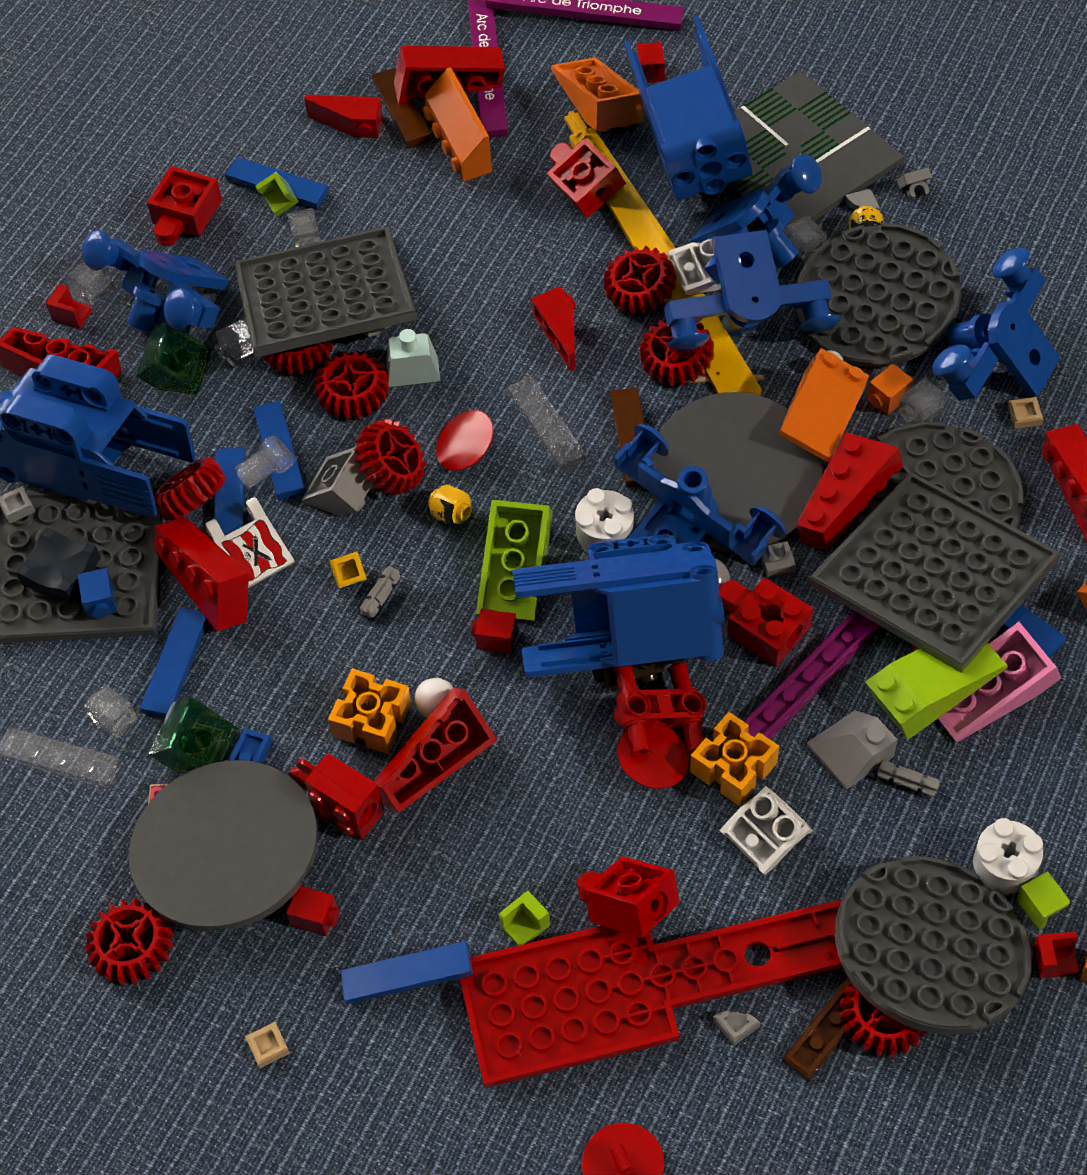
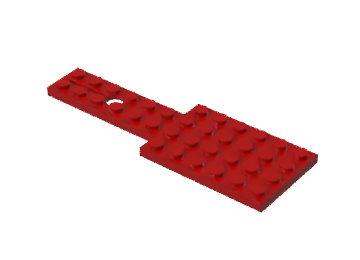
M842 899L658 944L653 943L650 931L641 938L605 926H598L471 957L473 976L460 978V983L484 1088L680 1041L672 1009L843 968L838 956L835 938H832L835 937V920ZM759 944L762 948L768 949L770 953L769 961L763 966L749 964L744 956L749 946Z

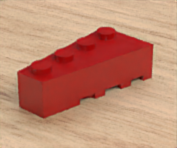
M401 45L394 80L398 105L406 104L408 99L414 98L424 101L428 90L445 69L450 67L463 90L467 89L468 93L501 87L505 65L500 47Z
M12 327L0 338L1 367L20 376H23L29 368L37 369L44 358L50 354L108 370L116 378L122 374L117 350L108 349L105 352L97 350L95 345L86 343L84 346L70 344V340L65 338L48 339L46 334Z
M1074 424L1046 431L1045 442L1041 446L1044 460L1048 461L1087 543V437L1080 426Z
M846 432L796 524L801 542L829 551L852 525L851 521L857 514L865 511L869 506L868 502L877 492H881L888 485V479L903 468L899 447Z
M186 517L155 526V539L153 540L155 552L216 632L247 622L249 572Z
M453 687L373 782L378 784L381 799L386 808L400 813L495 743L497 738L466 690Z

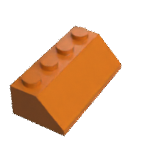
M447 68L425 94L426 106L423 107V112L426 120L432 122L435 137L441 139L444 154L451 157L450 162L454 173L459 172L463 182L492 172L489 135L452 68Z

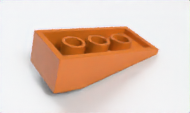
M596 57L551 65V71L583 120L595 131L607 132L610 128H628L632 124L642 123L643 103L638 89Z
M820 348L802 376L778 434L829 463L864 391L869 375L860 368L841 360L834 353Z

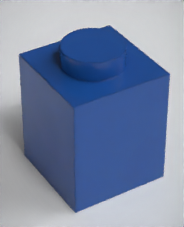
M107 568L77 575L82 605L89 619L95 617L102 618L118 612L114 587Z

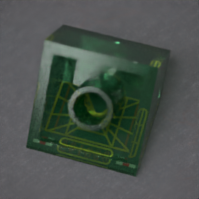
M166 322L150 333L136 377L158 390L197 394L212 349L185 331L172 328Z
M188 697L171 704L148 755L171 770L187 773L201 766L224 761L238 727L194 698Z

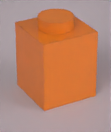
M891 364L869 382L867 399L875 408L881 409L889 415L911 397L914 379L895 364Z

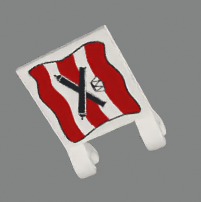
M255 497L246 501L247 511L254 521L225 536L215 519L206 523V531L212 541L249 572L248 588L295 563Z

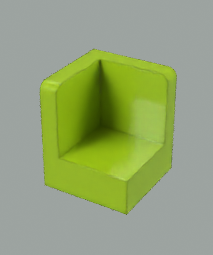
M277 172L255 186L257 191L265 197L272 211L277 216L299 202L288 182Z
M1048 871L1022 885L1016 899L1039 930L1045 927L1050 916L1068 907L1070 903L1068 897Z
M528 890L498 915L500 927L517 946L530 943L550 926L549 912Z

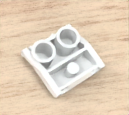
M707 239L702 243L692 242L668 251V256L674 265V270L686 295H695L721 289V284L717 285L704 269L714 256L712 239Z
M765 786L755 797L741 806L719 831L728 837L766 875L794 845L813 830L779 796Z

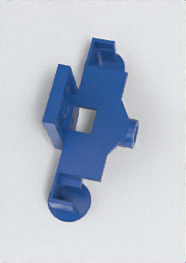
M801 154L796 156L791 165L780 169L765 190L760 188L715 208L690 242L702 243L716 236L747 233L748 231L745 227L756 219L762 226L759 231L767 230L775 266L777 268L785 266L798 254L797 248L783 232L795 216L785 201L792 199L795 194L801 191L812 194L820 188L822 171L819 164L809 155ZM713 256L704 269L718 285L720 284L715 257ZM738 257L741 266L745 268L751 267V260L748 257Z
M101 230L92 231L83 242L82 257L88 268L98 271L105 266H112L118 270L126 271L121 288L135 297L127 319L129 325L146 332H152L155 324L168 323L172 328L182 330L184 333H189L191 325L213 328L220 308L188 285L226 290L229 280L197 258L142 250L140 253L121 239L109 238ZM159 278L169 281L167 296L155 288Z
M767 230L713 237L711 243L723 294L672 300L664 307L668 327L671 326L673 339L667 345L671 350L678 352L697 349L707 342L709 335L698 333L696 323H699L706 317L724 315L723 327L733 336L743 335L747 330L755 328L760 322L769 319L779 307L794 306V309L802 308L805 321L799 327L808 333H820L830 330L841 319L840 315L829 313L827 303L832 298L828 279L779 286ZM738 257H748L751 260V267L745 268L741 266Z
M1014 248L1007 251L998 258L993 266V276L995 278H1002L1008 286L1005 294L1010 298V301L999 303L992 315L987 313L979 314L972 317L970 321L953 324L947 335L951 347L941 352L934 361L932 368L934 375L943 376L949 384L948 388L958 401L977 397L999 359H1001L1028 398L1038 397L1060 360L1058 353L1028 313L1029 308L1046 280L1037 267L1028 268L1026 265L1030 252L1025 248Z
M645 424L636 425L634 431L637 436L630 444L626 443L614 457L615 468L660 499L627 539L669 534L674 537L676 544L703 542L709 534L754 566L766 552L767 541L771 536L784 538L786 535V529L781 519L764 507L755 506L749 510L753 519L746 527L739 522L734 525L719 515L718 506L712 496L711 486L708 483V476L702 468L698 466L685 467L679 473L676 482L656 470L651 458L655 453L667 456L669 445L663 435L651 426Z

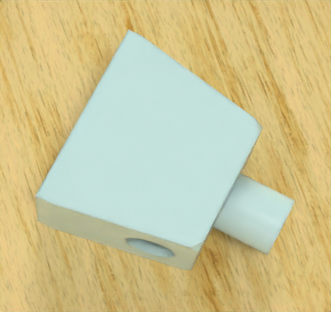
M405 329L400 332L399 336L388 339L386 367L389 387L440 381L438 356L428 334H416L411 329Z

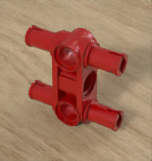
M676 663L668 668L673 689L640 690L636 686L633 665L615 667L613 669L619 690L616 695L617 706L614 710V719L619 726L628 732L632 756L641 757L652 752L646 729L656 728L657 726L670 729L680 728L683 730L687 752L691 755L704 740L701 726L704 721L703 712L706 709V700L700 692L691 686L687 664Z

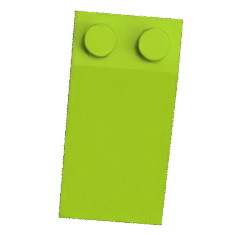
M501 500L491 501L476 615L480 614L481 609L516 613L517 620L535 622L539 597L517 598L512 570L545 565L553 516L550 506Z
M988 643L962 673L923 650L918 649L890 663L865 681L872 698L907 740H909L999 675L1008 666Z

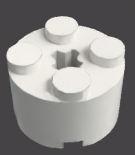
M595 488L590 490L579 502L575 511L576 535L585 552H587V548L591 544L627 539L634 531V511L629 498L615 491Z
M1006 818L998 819L980 835L973 857V868L976 874L980 876L979 879L992 890L998 889L1003 895L1019 892L1022 885L1035 879L1043 859V841L1032 829L1022 823L1010 821Z

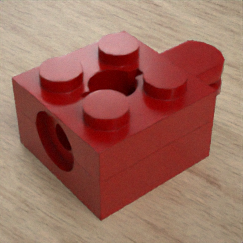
M586 138L574 148L563 142L551 150L550 158L554 167L546 174L557 190L587 219L626 184L616 166Z
M174 166L169 167L147 201L152 223L155 224L153 228L155 238L160 245L167 247L175 245L182 233L200 237L222 202L216 178Z
M765 577L752 591L735 580L725 582L720 588L719 593L723 608L732 613L728 618L727 636L775 668L811 628L813 608Z
M329 753L326 754L317 766L301 758L296 763L297 768H292L288 773L301 788L308 792L307 796L311 801L315 815L324 821H327V819L337 824V828L349 837L354 835L363 840L385 812L378 784Z
M624 856L620 857L602 874L590 871L582 874L577 879L579 899L586 902L591 923L641 938L680 903L674 870Z

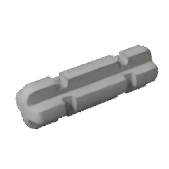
M391 566L385 568L381 575L383 578L378 579L367 596L369 599H365L360 606L362 615L370 619L375 617L379 611L377 607L383 605L393 589L391 586H395L400 579V572Z
M886 760L881 762L877 772L879 778L886 781L893 779V783L914 791L920 789L922 794L934 797L939 787L938 779L930 776L924 778L922 773L900 765L899 768H896L894 763Z

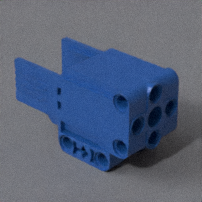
M699 16L694 17L697 31L694 34L702 53L700 59L703 68L649 86L637 52L633 53L629 40L624 41L631 71L650 123L664 171L676 201L702 192L708 195L717 194L725 188L726 184L753 175L740 121L735 114Z
M50 354L44 358L37 369L29 368L11 391L4 390L0 394V478L8 483L20 481L83 501L90 499L146 517L155 518L158 511L149 478L146 475L113 466L122 452L131 446L191 463L195 460L196 455L195 450H193L194 446L191 433L189 432V424L185 419L137 406L132 400L122 398L117 378L110 371Z
M670 535L598 542L588 546V560L512 570L517 598L563 593L572 594L576 633L562 642L538 644V646L522 648L525 676L528 678L693 657L703 661H714L724 656L722 625L725 622L724 609L719 593L716 561L707 543L689 542L676 544L674 537Z

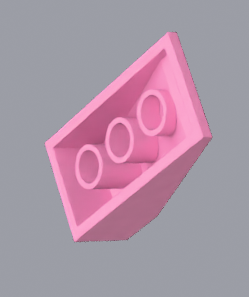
M1020 622L989 643L993 650L1007 664L1008 668L938 718L956 743L1037 697L1061 679L1055 664Z

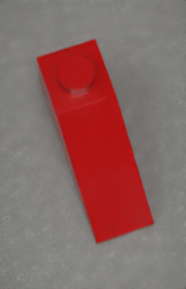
M304 96L308 117L353 137L379 138L383 117L380 97Z
M559 286L533 297L532 311L533 317L571 372L575 370L574 310L576 305L573 297L570 294L567 295L562 287Z

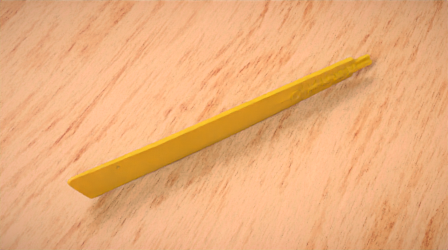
M569 111V115L565 116L564 120L573 133L569 136L572 147H576L586 138L616 166L626 182L619 191L606 201V204L632 248L634 249L636 246L639 250H643L647 245L650 251L657 248L660 254L665 252L668 256V251L676 248L598 133L593 128H587L578 112ZM677 277L675 281L676 290L672 291V299H665V303L667 304L672 300L705 295L704 293L686 295ZM718 316L703 318L700 322L704 326V330L708 329L714 342V358L711 361L710 369L704 370L710 378L716 393L745 392L761 396L762 389L728 332L724 329Z

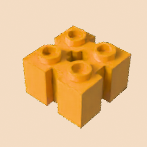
M352 668L342 688L345 701L337 699L328 717L332 737L354 744L357 738H362L367 748L389 754L398 735L395 722L403 724L412 704L408 685L385 679L383 685L376 683L374 675Z
M728 712L714 728L713 742L705 738L691 754L690 772L709 786L714 781L719 783L720 793L741 807L755 790L756 776L764 780L778 763L779 745L760 732L755 737L751 736L748 733L749 725Z

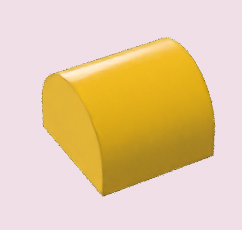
M358 551L329 561L338 589L367 580Z

